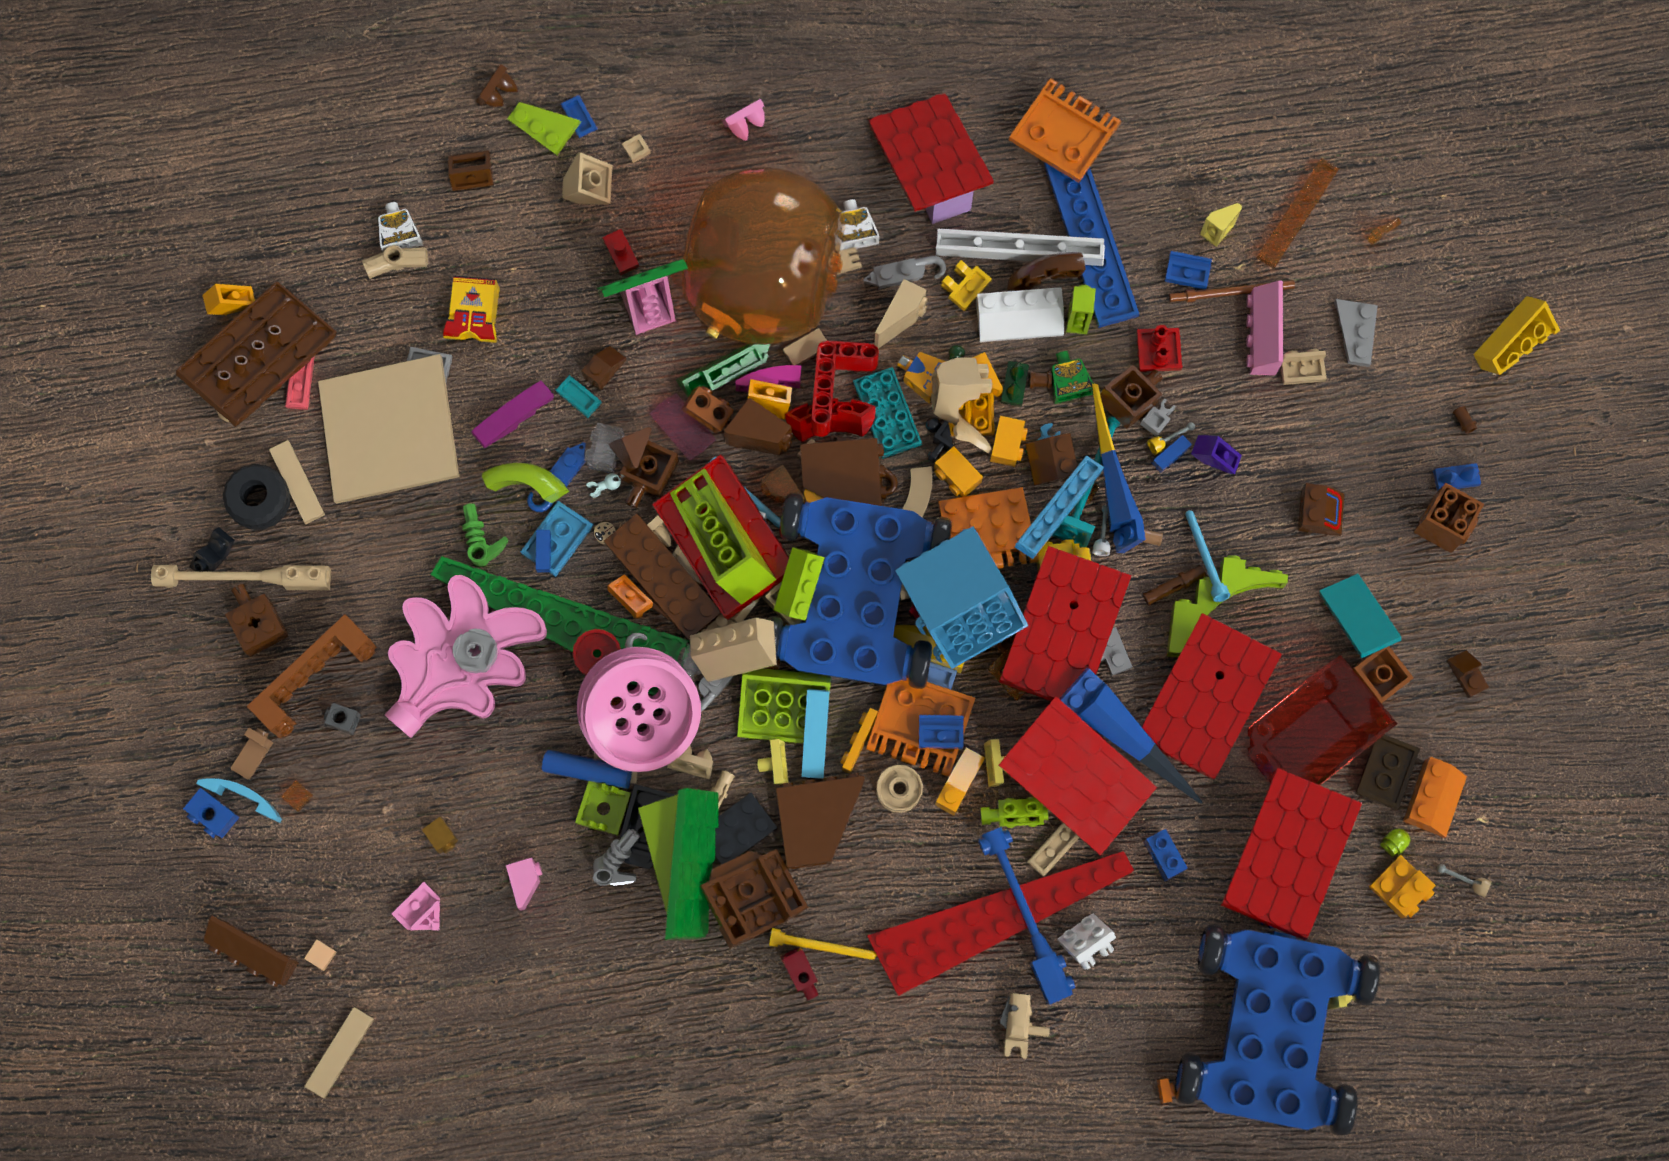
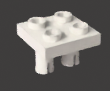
M1093 913L1085 917L1072 929L1065 931L1057 940L1077 962L1081 963L1083 969H1089L1091 967L1088 962L1092 966L1096 962L1091 955L1098 950L1101 956L1109 955L1106 949L1110 953L1113 952L1114 948L1110 942L1116 936Z

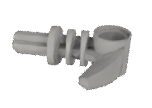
M634 829L627 830L620 840H614L607 852L594 860L593 880L596 884L601 886L608 884L624 885L636 880V874L619 872L617 870L620 864L631 855L630 848L639 838V834Z

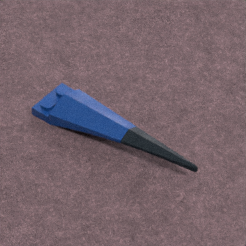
M1086 668L1059 699L1092 729L1193 800L1203 804L1202 800L1108 685L1089 668Z

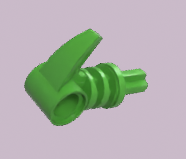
M466 504L463 506L466 523L462 525V529L468 532L465 534V538L469 539L466 543L470 546L467 552L468 557L475 566L483 567L503 551L508 543V539L505 536L493 545H487L486 539L482 537L485 533L481 530L484 527V523L478 520L476 505ZM477 551L484 552L483 557L480 559H475L474 554Z

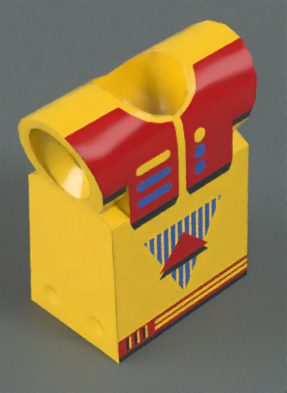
M453 276L450 316L444 327L443 338L456 340L474 338L480 342L497 343L495 322L500 287L496 279Z

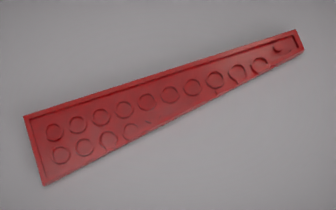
M1124 851L1019 886L1035 923H1038L1134 872V869ZM1010 888L867 935V938L896 994L900 996L1028 927Z

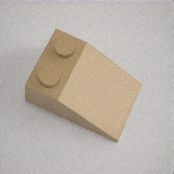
M903 279L875 332L874 345L880 348L916 323L919 316L923 317L928 301L926 289Z

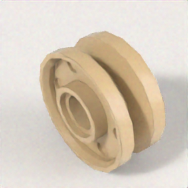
M906 765L888 767L881 773L876 786L878 801L885 809L894 813H904L914 808L918 804L923 791L920 776L914 769ZM895 784H902L905 787V792L897 794L894 792L893 786Z

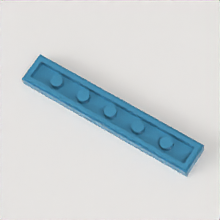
M1085 456L1018 540L1015 548L1034 559L1098 478L1104 467L1088 456Z

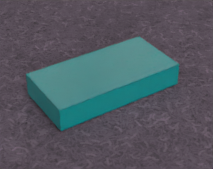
M570 375L555 390L557 394L586 418H589L602 404L600 399Z

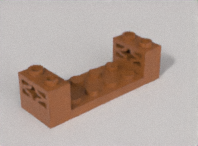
M344 614L249 703L247 707L280 739L283 736L286 737L294 730L293 726L296 722L279 705L287 702L292 697V692L298 687H303L309 681L308 677L314 672H319L325 666V661L330 657H335L341 651L340 647L342 645L360 662L370 659L377 647Z

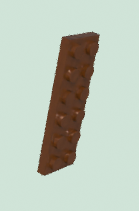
M638 514L634 515L604 540L605 545L687 640H690V635L697 634L721 614L715 603Z

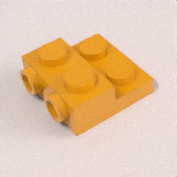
M1399 855L1369 888L1402 919L1407 915L1411 918L1420 909L1417 905L1423 899L1426 902L1434 895L1435 892L1432 889L1436 885L1420 870H1416L1402 855Z

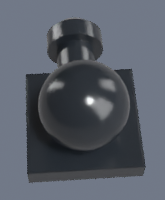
M930 417L927 419L925 426L929 432H936L933 443L937 446L933 452H929L927 457L931 462L935 463L940 458L939 456L944 450L948 452L954 444L952 442L949 422L945 420L941 425V421L937 417Z

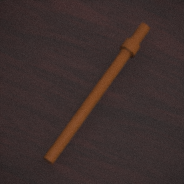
M1294 280L1283 281V290L1295 288ZM1269 283L1200 291L1189 289L1185 290V292L1169 294V301L1195 302L1196 299L1249 294L1254 287Z

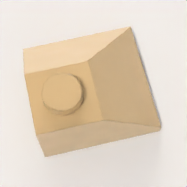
M578 153L563 178L562 198L577 204L609 205L611 203L612 165L583 153Z

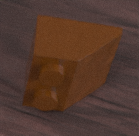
M1070 433L1025 444L1034 486L1068 479L1077 468Z

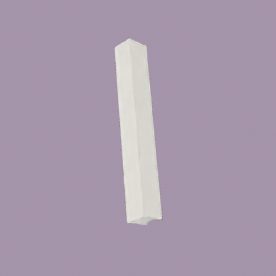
M938 229L936 256L1032 261L1052 254L1081 252L1085 265L1103 266L1104 239L953 229Z

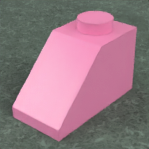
M533 858L506 865L517 908L520 911L525 910L540 883L539 876L542 875L539 862L535 863Z

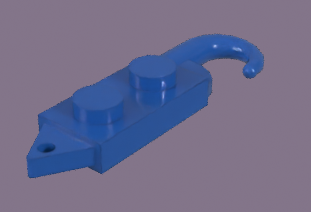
M585 442L572 448L568 447L550 470L566 487L586 462L584 458ZM530 492L527 497L528 506L535 512H544L553 504L545 500L541 505H535L532 501L533 492Z

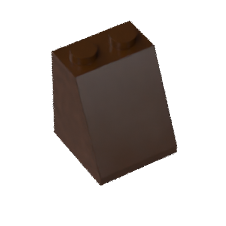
M750 397L724 430L727 445L780 456L793 443L791 441V426Z

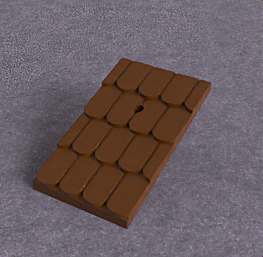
M276 281L176 370V376L236 427L257 410L266 399L280 389L282 384L308 364L311 358L331 343L332 339L336 337L337 331Z

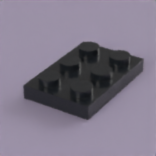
M749 793L718 816V828H715V857L721 865L743 855L778 829L752 793Z

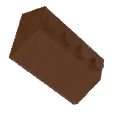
M211 915L203 942L209 945L208 950L217 955L223 952L228 955L226 960L237 966L240 963L248 966L246 968L247 972L258 976L259 973L267 977L265 982L274 987H277L278 984L286 986L299 962L228 922Z

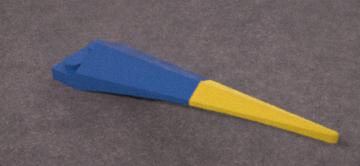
M1092 384L1101 463L1104 467L1103 479L1109 529L1111 533H1114L1113 542L1116 546V553H1125L1146 540L1143 518L1121 469L1107 425L1098 384Z

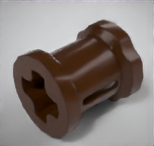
M1030 370L1029 389L1045 387L1047 390H1051L1052 371L1034 373L1033 370Z

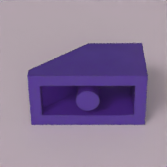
M1198 435L1191 453L1203 464L1230 474L1236 473L1242 457L1240 453L1219 436Z

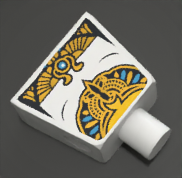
M856 200L845 201V211L838 213L840 251L852 247L858 249L879 244V234L868 208H857Z
M396 202L386 204L387 214L381 215L378 218L382 251L384 252L387 247L392 245L400 248L422 246L423 242L408 210H399L398 203Z

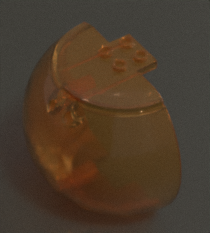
M756 167L740 170L719 179L712 185H709L702 193L688 229L683 255L688 269L682 270V291L685 301L688 302L696 316L712 330L742 343L776 344L800 337L809 332L811 328L815 329L823 317L827 298L831 299L832 292L835 293L837 290L838 280H836L837 273H841L843 267L839 251L845 231L844 213L841 212L835 201L816 183L788 170Z

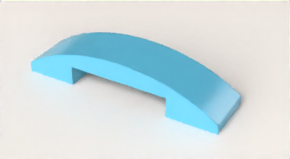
M214 778L199 779L196 783L222 796L225 788L259 803L256 812L279 823L282 820L276 809L266 799L241 784Z

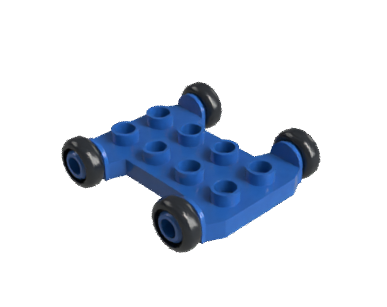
M796 493L788 494L782 509L780 537L786 541H795L800 534L801 538L818 545L817 555L825 558L809 607L806 623L785 625L784 627L783 620L780 617L769 616L765 619L774 621L776 662L778 657H780L781 661L787 662L800 672L880 685H888L901 680L906 681L908 678V683L912 688L923 689L928 680L932 644L928 641L918 640L912 648V645H907L893 637L902 582L895 570L900 568L906 560L916 559L923 552L930 551L939 546L941 542L949 540L952 531V521L946 517H937L934 524H932V522L925 520L914 511L828 497L804 504L802 495Z
M1207 925L1204 928L1200 941L1198 969L1201 973L1213 975L1218 970L1225 971L1236 978L1222 1060L1202 1062L1196 1054H1184L1179 1062L1176 1075V1101L1189 1105L1197 1099L1220 1113L1305 1130L1326 1125L1336 1135L1345 1136L1350 1134L1357 1114L1358 1095L1356 1089L1346 1084L1339 1085L1336 1089H1333L1315 1080L1329 998L1352 995V999L1356 1004L1370 1005L1376 997L1379 985L1380 963L1378 959L1371 955H1363L1356 960L1337 947L1246 929L1225 934L1221 926Z

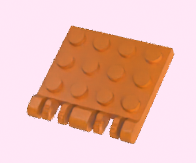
M1050 78L1010 135L1009 141L1079 183L1110 137L1115 133L1121 120L1114 116L1105 127L1111 114L1106 113L1100 122L1095 121L1094 118L1099 113V107L1095 106L1089 116H1087L1086 114L1091 108L1092 102L1082 96H1079L1074 104L1070 106L1076 93L1071 91L1065 101H1062L1059 97L1063 94L1065 87L1060 85L1052 95L1058 82Z
M1023 487L938 501L941 517L949 518L952 521L950 539L958 535L962 530L974 526L998 569L1004 568L1002 554L1006 556L1008 567L1013 566L1014 560L1011 552L1018 551L1021 564H1027L1026 555L1015 548L1018 540L1031 525ZM1038 553L1034 559L1028 556L1030 563L1039 562Z
M908 678L906 681L901 680L888 684L866 750L875 752L879 737L881 736L883 739L878 754L883 755L887 747V741L890 739L896 741L891 758L896 759L902 743L905 744L901 757L902 762L915 766L920 750H923L925 753L920 767L925 769L929 754L932 753L938 755L933 766V772L938 773L942 758L945 757L946 761L941 775L950 777L959 749L919 748V715L963 716L964 735L975 697L927 682L923 689L912 688L908 683Z

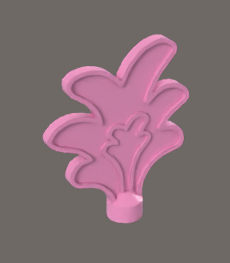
M455 575L448 582L447 588L451 601V617L449 621L442 610L430 600L424 598H409L405 600L402 607L403 613L414 633L415 644L402 640L394 643L389 648V660L400 675L402 689L398 701L388 710L385 716L410 738L414 736L430 716L444 709H462L479 718L489 717L495 708V699L487 687L490 685L518 687L524 684L526 680V671L520 659L515 654L503 649L516 644L543 640L547 635V629L540 615L532 610L518 607L504 608L489 613L487 599L480 587L463 575ZM471 629H482L488 632L496 641L498 648L497 659L487 672L469 673L461 669L453 656V645L459 635ZM476 646L475 649H470L473 656L481 652L479 646Z

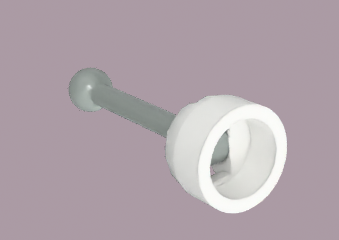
M1104 505L1101 509L1103 512L1101 538L1094 542L1092 552L1098 556L1110 555V543L1105 540L1108 512L1107 505Z

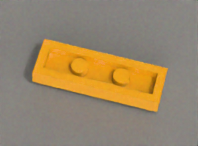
M870 708L868 713L863 712L859 724L862 726L858 733L854 732L850 740V744H852L850 752L845 751L840 763L843 764L842 771L851 774L874 725L878 711Z

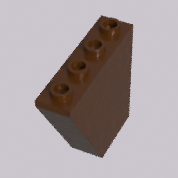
M877 438L800 444L803 488L823 498L828 497L884 506L883 499H887L886 486L882 485V478L886 476L885 465H881V456H884V446Z
M859 773L846 775L844 779H837V776L824 778L823 782L815 783V780L812 779L802 781V785L794 786L793 783L780 784V788H776L788 870L832 864L863 788L864 776H859Z

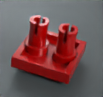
M1158 325L1156 329H1137L1136 337L1140 372L1182 370L1179 328H1167L1165 325Z

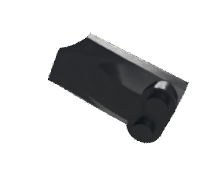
M637 784L634 785L620 839L629 829H634L639 834V838L630 848L631 855L625 859L624 863L650 869L653 866L638 808L675 796V794Z

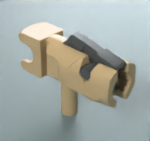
M1010 993L1000 1020V1023L1006 1028L1003 1056H1009L1012 1047L1016 1046L1020 1049V1057L1026 1059L1028 1035L1049 1037V1027L1032 1026V1023H1029L1030 1015H1032L1030 995Z

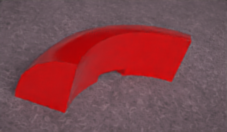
M833 398L830 432H849L863 437L873 424L876 411L875 406L851 399V402H838V398ZM806 403L785 414L786 422L791 426V431L797 439L804 442L815 436L811 430L812 405L809 406Z

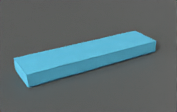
M807 689L802 777L824 778L829 690Z

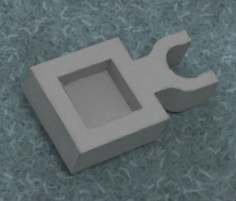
M1166 399L1160 404L1159 410L1153 406L1140 423V425L1155 436H1158L1170 421L1168 415L1176 407L1173 405L1171 409H1166L1164 407Z

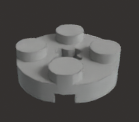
M471 629L459 635L454 642L453 656L461 669L466 672H487L497 659V643L488 632L482 629ZM476 646H479L480 654L473 656L470 649H475Z

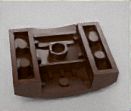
M777 849L764 855L749 851L725 864L713 868L708 882L700 886L710 904V909L720 926L719 930L729 949L779 926L808 908Z

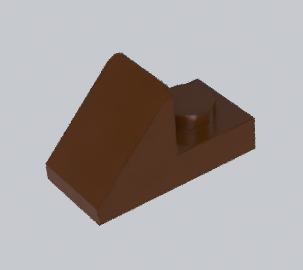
M1467 650L1446 660L1468 699L1489 688L1479 670V667L1482 666L1481 662Z

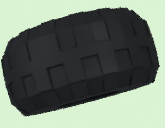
M252 464L241 467L231 475L224 486L223 500L226 511L236 523L251 530H264L276 525L284 518L290 506L291 495L286 481L276 470L266 465ZM257 488L267 489V496L263 503L252 507L247 505V497L251 491Z

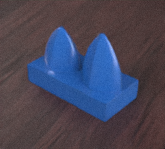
M1477 463L1437 468L1433 471L1437 491L1445 483L1456 489L1481 485Z

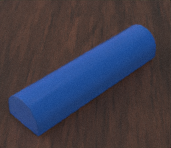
M547 750L542 761V771L546 773L604 783L626 789L630 788L632 772L616 768L604 760Z

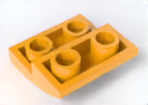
M992 392L980 393L979 399L969 400L962 404L958 411L965 421L971 424L982 436L995 435L994 394ZM949 422L951 436H955V425Z

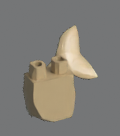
M955 358L941 363L933 372L931 379L933 413L939 418L955 425L954 435L956 439L971 442L983 451L990 453L992 447L988 441L971 424L965 421L958 411L963 403L979 399L980 393H991L992 380L981 379L988 378V364H977L976 358Z

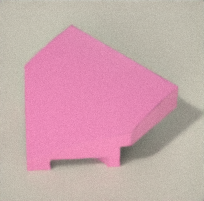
M423 882L391 914L407 930H439L440 897Z

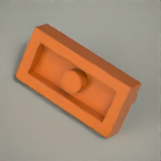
M625 574L608 585L607 590L632 614L634 619L641 618L643 613L653 606V602Z

